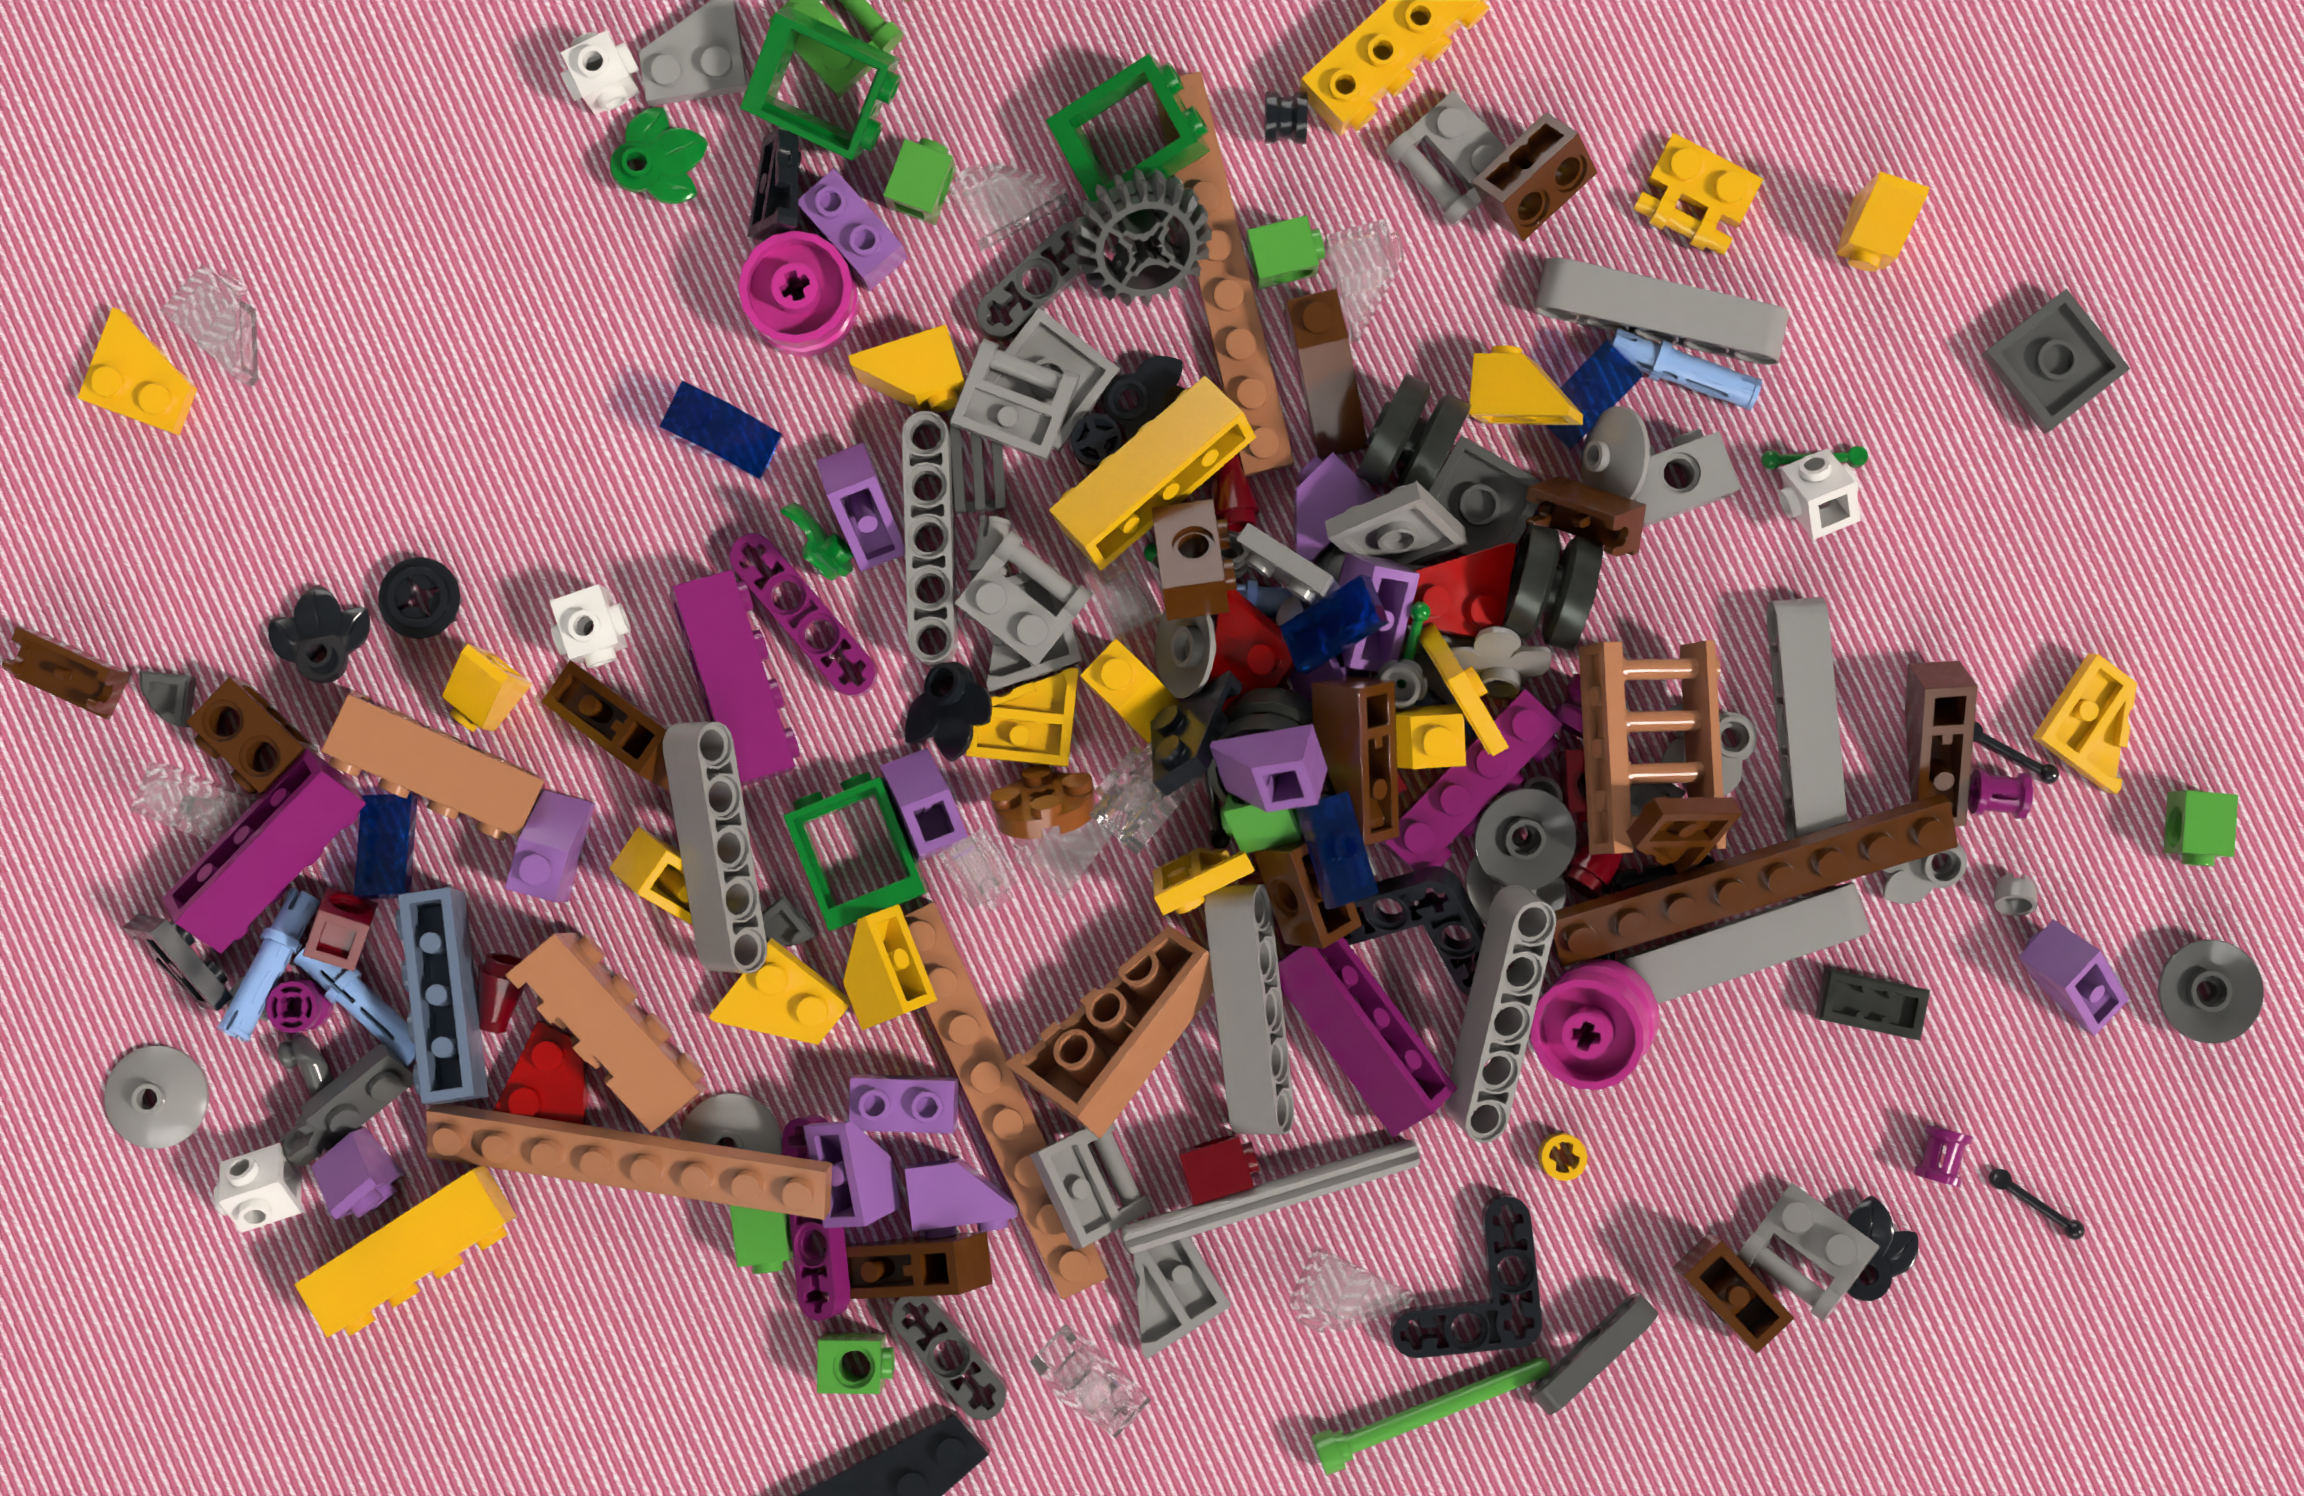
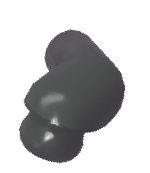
M294 1035L292 1040H285L279 1044L277 1053L281 1064L286 1068L299 1066L311 1098L334 1080L328 1064L309 1037Z

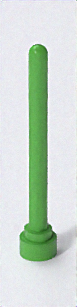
M1537 1357L1344 1434L1342 1430L1332 1433L1331 1429H1327L1312 1435L1311 1438L1324 1472L1328 1476L1345 1469L1344 1463L1353 1460L1352 1454L1542 1379L1549 1374L1550 1364L1545 1358Z

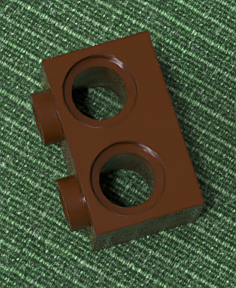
M1546 112L1471 182L1491 219L1524 242L1598 172L1579 133Z
M229 677L186 721L198 733L194 737V741L198 746L215 759L222 756L234 768V771L231 773L232 778L251 794H255L257 791L264 793L307 748L315 754L319 751L246 680ZM235 709L239 715L240 724L236 732L228 736L223 729V719L230 710ZM271 744L276 750V763L270 770L264 771L260 765L259 756L262 749Z

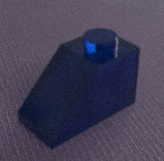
M681 381L659 426L670 437L759 480L762 479L783 437L782 433L739 408L685 381Z

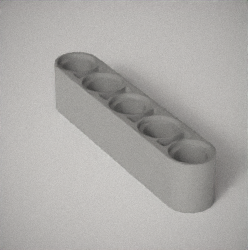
M1557 257L1545 259L1534 307L1535 312L1553 319L1615 332L1617 328H1620L1647 340L1656 342L1665 340L1671 342L1674 346L1762 365H1775L1779 363L1789 317L1787 309L1773 304Z
M921 411L910 416L903 425L902 430L907 633L909 648L914 656L928 666H936L937 664L951 661L958 647L957 606L954 604L957 600L954 489L949 429L939 415L934 412ZM930 426L940 431V440L932 449L923 450L914 445V437L921 428ZM936 477L941 480L942 490L934 500L923 501L916 497V486L923 478ZM930 527L943 531L944 539L940 548L933 552H923L918 549L917 538L921 531ZM938 578L945 584L943 597L938 602L932 604L922 602L918 595L920 585L926 579ZM929 629H941L946 633L947 637L946 646L943 651L935 655L923 653L920 648L922 635Z
M1823 597L1770 601L1767 608V630L1787 840L1848 822L1828 608Z
M720 722L676 723L670 726L665 733L663 754L697 954L700 963L705 969L710 971L754 973L765 962L767 941L733 738L729 729Z
M1850 882L1624 956L1615 961L1634 969L1650 985L1659 1004L1870 933L1871 930L1855 883Z
M1264 884L1225 885L1206 895L1205 918L1229 1122L1233 1132L1236 1134L1285 1135L1289 1133L1293 1125L1294 1100L1272 905Z
M1508 885L1501 889L1494 896L1491 903L1450 1079L1458 1089L1444 1103L1447 1116L1469 1137L1480 1143H1487L1497 1139L1505 1131L1508 1124L1556 928L1554 909L1530 890L1520 885ZM1528 909L1525 917L1519 921L1521 914ZM1515 960L1514 965L1507 970L1509 964ZM1503 1010L1502 1014L1496 1018L1497 1014ZM1489 1059H1491V1061L1489 1062V1064L1484 1067V1065L1486 1064V1062H1487Z

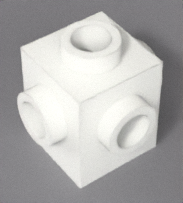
M607 30L599 34L597 32L585 33L571 42V48L560 52L568 67L567 70L560 73L574 101L583 98L595 115L603 111L616 109L625 104L629 98L640 94L631 75L638 71L639 68L627 44L623 42L616 45Z
M1828 448L1780 467L1784 488L1778 491L1781 507L1789 519L1796 518L1813 540L1861 521L1856 476L1852 468L1847 463L1841 465Z
M597 584L550 600L557 622L556 625L551 626V633L560 655L567 654L569 660L579 664L585 662L587 668H594L615 661L617 659L615 652L628 648L624 634L631 632L630 624L622 604L614 605L609 589ZM594 623L593 631L588 635V629Z
M280 1143L220 1162L219 1185L214 1187L216 1206L223 1216L229 1215L241 1233L300 1214L302 1174L295 1164L287 1159Z

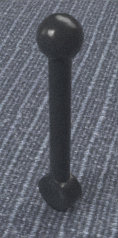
M1975 722L1973 742L1979 741L2038 774L2039 779L2045 784H2053L2057 781L2059 771L2054 765H2042L1985 734L1982 726Z
M1208 771L1204 773L1212 821V829L1208 834V840L1214 848L1223 849L1229 844L1230 836L1226 834L1222 826L1219 799L1210 786Z
M1994 1169L1990 1172L1989 1183L1992 1187L1999 1190L2006 1189L2061 1226L2069 1239L2078 1240L2084 1236L2085 1227L2079 1220L2067 1219L2012 1181L2008 1171Z

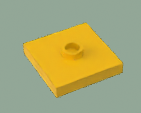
M1434 622L1421 629L1420 642L1487 753L1495 756L1507 749L1509 746L1480 699L1488 691L1473 666L1465 670L1462 669Z

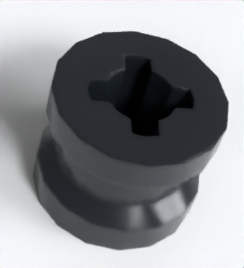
M1266 91L1265 144H1275L1279 139H1291L1295 144H1306L1307 92H1296L1292 97H1281L1277 92Z
M1098 413L1087 415L1077 422L1072 431L1071 443L1074 456L1087 469H1097L1104 458L1114 454L1123 446L1120 428L1107 415Z

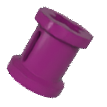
M1975 769L1970 778L1968 809L1972 815H1982L1984 811L2012 813L2015 819H2026L2033 800L2032 778L2029 774L2018 773L2016 778L1988 775L1984 769Z
M1926 1124L1924 1132L1929 1136L1922 1164L1915 1167L1914 1175L1961 1187L1962 1179L1958 1176L1965 1145H1970L1973 1137ZM1946 1143L1947 1150L1942 1168H1940L1939 1162L1943 1146Z

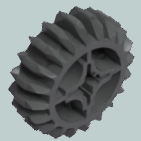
M1135 167L1132 180L1124 182L1123 178L1115 173L1113 178L1115 187L1108 190L1097 184L1095 192L1099 200H1083L1082 209L1086 216L1075 218L1074 227L1077 235L1073 236L1072 246L1075 253L1078 254L1076 262L1079 270L1086 274L1087 281L1094 289L1101 288L1103 296L1107 297L1109 301L1119 294L1122 303H1125L1128 307L1134 298L1139 296L1142 304L1149 307L1152 295L1160 294V297L1168 302L1170 297L1169 289L1176 286L1186 291L1188 284L1185 276H1200L1201 267L1198 260L1209 258V248L1206 242L1212 239V231L1208 223H1206L1208 221V213L1204 205L1198 203L1199 198L1196 192L1190 187L1184 189L1181 179L1175 175L1166 181L1163 173L1155 169L1149 179L1145 180L1142 171ZM1173 215L1180 220L1179 232L1174 244L1166 236L1170 229L1167 223ZM1109 232L1115 235L1118 242L1115 246L1117 253L1112 260L1103 254L1105 240Z

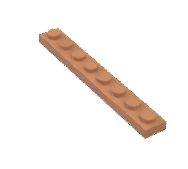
M1202 72L1181 75L1179 77L1185 89L1178 92L1186 108L1188 109L1193 105L1207 125L1209 132L1202 137L1210 152L1174 175L1181 179L1184 189L1190 187L1196 192L1199 198L1198 203L1203 204L1208 213V221L1206 223H1208L1212 231V239L1206 242L1209 248V258L1198 260L1201 271L1200 276L1196 277L1224 394L1243 411L1256 436L1252 442L1238 453L1246 477L1293 467L1294 460ZM1152 86L1165 146L1180 138V135Z
M932 902L905 915V920L937 998V1001L927 1004L925 1007L1061 1299L1063 1300L1109 1278V1273L1094 1242L1084 1248L1073 1249L1030 1154L1048 1146V1143L1016 1074L1005 1065L1009 1059L936 903Z
M445 1103L433 1104L426 1110L427 1158L823 1220L831 1210L832 1163Z

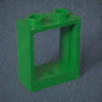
M788 6L774 14L740 109L852 161L864 153V150L871 152L880 136L883 123L876 120L883 102L889 105L900 85L901 76L895 73L900 58ZM800 34L877 69L852 133L776 98Z
M1148 53L1045 120L1090 201L1099 200L1095 192L1097 184L1108 190L1115 187L1113 180H1110L1081 126L1149 82L1177 129L1180 138L1120 175L1124 182L1132 180L1135 167L1142 171L1145 180L1149 179L1155 169L1161 171L1165 179H1168L1210 152L1202 137L1209 132L1207 125L1193 105L1187 109L1178 92L1185 89L1170 62L1162 65Z
M869 772L841 782L840 785L843 792L824 799L822 792L819 791L792 802L795 811L783 815L829 931H836L858 922V919L930 893L884 778L877 777L871 779ZM876 797L907 878L838 905L807 823Z

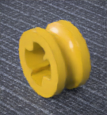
M1557 1132L1550 1134L1542 1141L1538 1148V1160L1541 1168L1545 1173L1557 1180L1568 1181L1575 1179L1583 1173L1587 1165L1588 1155L1585 1146L1579 1139L1568 1133ZM1567 1142L1570 1143L1569 1152L1576 1156L1572 1166L1565 1163L1566 1170H1555L1556 1161L1549 1157V1153L1553 1147L1561 1149L1559 1143Z

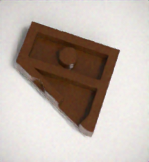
M1661 796L1653 798L1642 807L1641 814L1626 833L1637 850L1645 855H1653L1655 861L1663 866L1671 863L1676 872L1681 873L1695 869L1738 820L1742 812L1733 797L1708 798L1706 796H1699L1696 798H1668Z

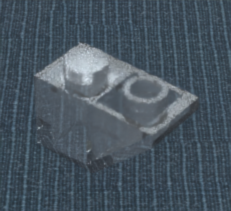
M1064 1324L1030 1360L1032 1366L1061 1402L1115 1438L1125 1427L1133 1423L1138 1413L1151 1401L1147 1394L1096 1345L1067 1324Z

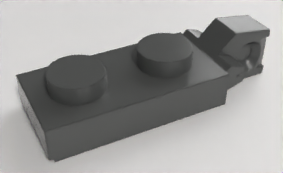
M384 1043L377 1045L301 1106L303 1114L295 1122L296 1126L280 1138L287 1159L301 1168L320 1156L323 1149L329 1150L333 1148L336 1143H339L350 1132L358 1129L414 1084L413 1066L409 1065L407 1067L395 1052Z

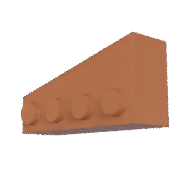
M357 691L347 695L321 752L332 756L328 763L330 766L355 777L359 776L361 769L381 778L378 784L380 788L403 798H407L410 791L430 799L427 808L448 818L456 820L460 812L479 820L475 829L496 839L504 841L507 834L519 837L543 786L544 777L485 750L470 748L467 746L468 743L444 731L432 727L427 729L419 725L420 722L413 719V717L396 709H390L382 705L380 707L369 703L370 697Z
M1170 925L1118 968L1119 975L1100 990L1094 988L1080 1000L1083 1005L1060 1025L1055 1021L1041 1032L1039 1036L1042 1040L1024 1055L1018 1052L1005 1063L1030 1088L1099 1139L1102 1138L1214 993L1210 953Z
M577 932L554 933L510 970L506 976L518 989L527 982L539 995L537 997L539 1004L536 1006V1009L550 1024L554 1022L562 1029L568 1027L574 1033L570 1040L573 1044L572 1048L593 1068L598 1069L603 1065L609 1071L603 1078L605 1084L650 1133L662 1128L707 1089L700 1080L705 1076L702 1068L688 1053L684 1052L682 1055H679L667 1041L672 1036L667 1026L654 1013L651 1012L648 1016L645 1015L634 1001L639 996L635 988L622 974L618 973L613 976L601 962L606 957L605 953L588 934L580 937Z

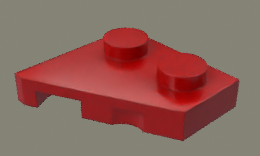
M1510 542L1502 543L1488 549L1413 570L1420 574L1413 604L1424 602L1429 606L1431 612L1429 619L1423 622L1422 628L1434 622L1439 632L1475 639L1478 632L1492 626L1503 627L1517 544ZM1410 615L1407 625L1412 626L1413 619Z
M1237 590L1227 591L1229 612L1219 613L1217 617L1215 632L1216 654L1208 683L1230 670L1242 683L1239 695L1256 688H1281L1307 651ZM1237 696L1225 700L1221 710L1223 713Z
M542 1020L537 1021L493 1111L585 1125V1109L588 1108V1087L585 1084V1070L588 1068V1063L572 1048L573 1044L570 1040L572 1035Z

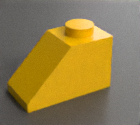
M1879 171L1853 197L1836 255L1849 258L1848 264L1860 270L1870 272L1878 271V268L1884 270L1897 259L1927 198L1930 187Z
M946 324L848 355L850 364L860 383L920 412L930 409L932 412H943L956 407L965 385L961 367Z
M1497 345L1491 348V353H1474L1469 415L1483 424L1583 425V414L1539 364L1522 353V348Z
M1116 638L1080 675L1081 680L1150 746V721L1155 719L1156 715L1163 708L1179 703L1177 698Z
M467 644L459 655L442 698L454 706L449 714L470 731L475 732L480 727L481 729L494 732L532 683L493 652Z
M1458 704L1413 706L1407 710L1395 709L1398 768L1422 769L1466 766L1464 713Z
M638 826L609 869L636 894L692 925L680 851Z
M899 904L862 917L857 922L843 984L862 1031L937 1001Z

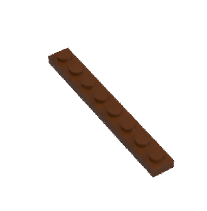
M1941 793L1554 911L1556 915V928L1552 940L1556 960L1561 967H1565L1956 848L1958 843L1950 800Z

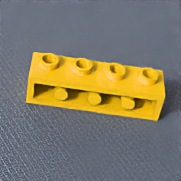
M1387 0L1301 78L1299 92H1307L1309 105L1339 136L1344 134L1351 126L1355 131H1358L1378 112L1375 106L1377 102L1388 92L1392 97H1396L1413 81L1416 75L1412 70L1425 59L1433 63L1451 46L1453 41L1449 37L1458 28L1464 25L1468 30L1483 18L1490 9L1486 4L1488 0Z
M1204 376L1192 387L1182 391L1176 401L1154 420L1145 423L1137 434L1119 450L1104 458L1098 468L1076 487L1067 490L1049 511L1065 535L1102 571L1154 526L1151 508L1180 504L1252 442L1256 436L1243 411L1211 380Z
M479 1166L298 1281L294 1286L327 1338L343 1329L348 1337L377 1320L372 1313V1310L386 1301L390 1303L392 1308H395L419 1293L420 1289L416 1282L432 1272L438 1280L461 1266L465 1262L460 1254L474 1244H477L482 1252L507 1236L509 1233L504 1225L518 1216L487 1167Z

